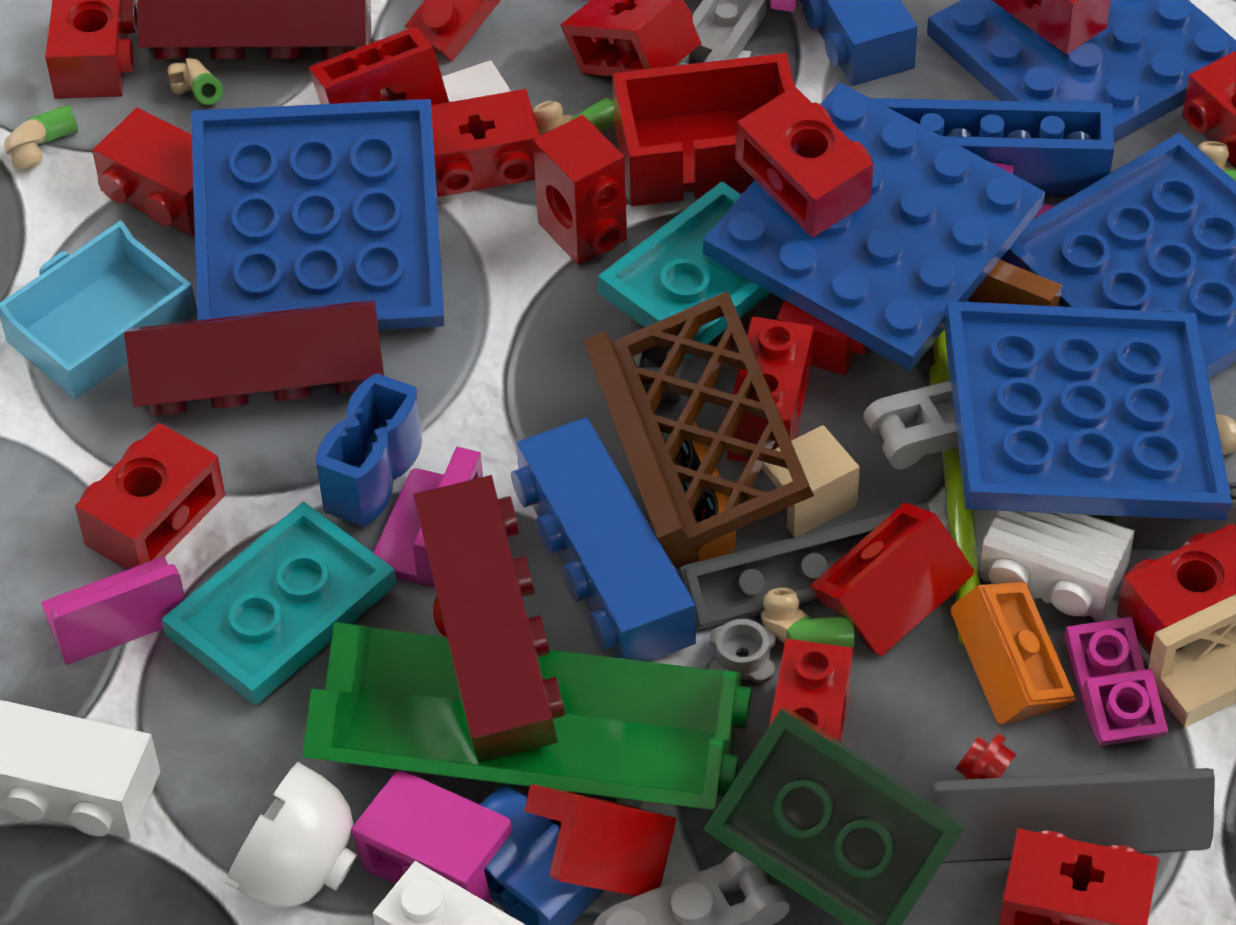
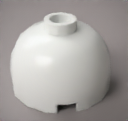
M297 762L273 794L279 799L276 798L264 816H259L227 875L229 877L226 881L227 884L250 898L270 906L294 907L309 902L322 889L324 884L336 891L358 855L347 848L352 834L353 820L350 806L343 795L323 776Z

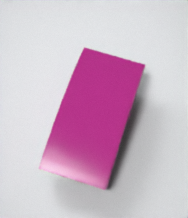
M1132 617L1068 626L1063 635L1068 658L1083 707L1099 746L1166 736L1168 728L1153 670L1145 669Z

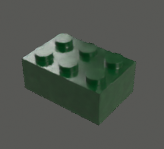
M786 707L780 709L703 830L846 925H902L964 830L965 823Z

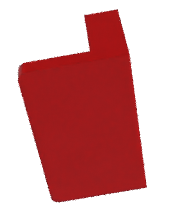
M905 502L810 585V588L823 606L847 616L871 652L882 656L973 576L974 569L937 514Z
M535 784L530 785L524 812L562 822L550 869V877L552 879L633 896H639L661 887L677 820L676 817L623 803Z

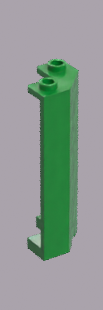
M334 622L325 690L311 688L302 757L523 786L535 784L562 791L716 810L723 796H725L738 775L739 756L731 755L735 727L747 728L752 688L741 687L742 673L735 671H720L549 650L550 655L538 657V662L543 679L556 676L565 710V717L553 719L558 743L478 763L447 637Z

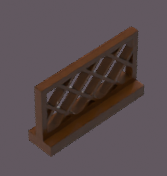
M728 291L613 342L606 330L583 340L657 538L676 570L700 559L696 547L814 496ZM725 316L728 327L717 347L693 341L700 326ZM735 344L737 345L740 354L732 352ZM657 345L671 349L659 373L637 367L633 358L634 355ZM685 354L710 360L698 384L674 378ZM724 365L748 371V375L737 395L712 389ZM644 384L651 386L648 393L645 389ZM666 390L690 397L678 421L655 414ZM755 392L757 393L760 402L751 400ZM705 401L730 408L717 433L693 426ZM744 413L768 419V424L757 445L732 438ZM663 432L671 434L667 442L665 440ZM685 439L710 446L697 471L675 465L674 463ZM776 441L781 452L772 449ZM724 451L750 458L737 483L712 476ZM765 462L788 469L793 480L769 492L752 488ZM682 481L690 484L687 491H685ZM705 488L730 496L721 513L697 522L693 511Z

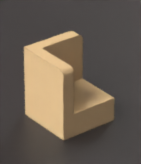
M824 425L792 440L794 449L814 494L813 497L787 508V529L794 537L802 536L856 508L858 504L860 466ZM779 447L774 449L776 451L781 452ZM764 463L762 470L777 488L793 481L788 469Z

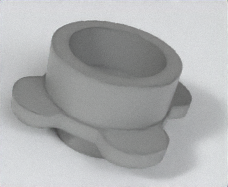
M737 619L719 626L711 632L710 644L715 648V659L709 664V669L742 673L741 680L751 679L758 684L766 683L774 677L775 664L769 660L770 649L775 645V634L768 628L752 620ZM746 653L749 655L747 657H738L736 654Z

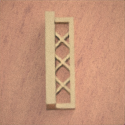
M1236 594L1155 632L1148 669L1153 670L1159 697L1184 728L1236 703Z

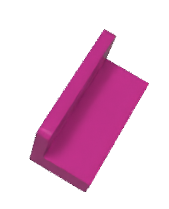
M456 446L444 474L414 468L409 472L373 552L395 569L396 579L435 588L413 494L483 477L481 452Z
M163 556L41 602V605L65 665L163 629L161 619L185 600L181 576L174 564L168 565Z
M399 770L394 773L353 825L351 832L364 870L396 885L409 867L416 861L485 902L492 904L493 901L484 869L512 833L510 819L406 771Z

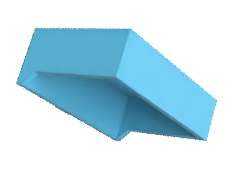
M121 220L69 255L63 251L45 262L39 270L40 276L0 302V319L6 341L74 399H77L128 362L124 332L128 328L184 322L197 313L192 284L133 238Z

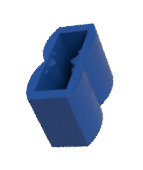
M376 373L366 379L355 390L348 403L347 418L335 425L325 435L316 455L322 504L325 513L364 527L384 511L392 496L393 480L402 476L410 469L416 461L422 446L417 388L415 386Z
M502 784L480 804L509 818L512 826V833L484 869L492 901L497 903L506 914L525 925H571L605 890L564 883L550 877V869L560 826L553 824V819L524 812L529 792L520 794L516 790Z

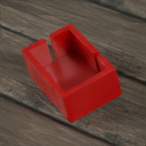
M787 53L612 73L614 126L619 151L625 156V180L631 207L684 200L685 191H694L695 199H699L722 181L738 193H744L755 179L735 160L737 121L795 86Z

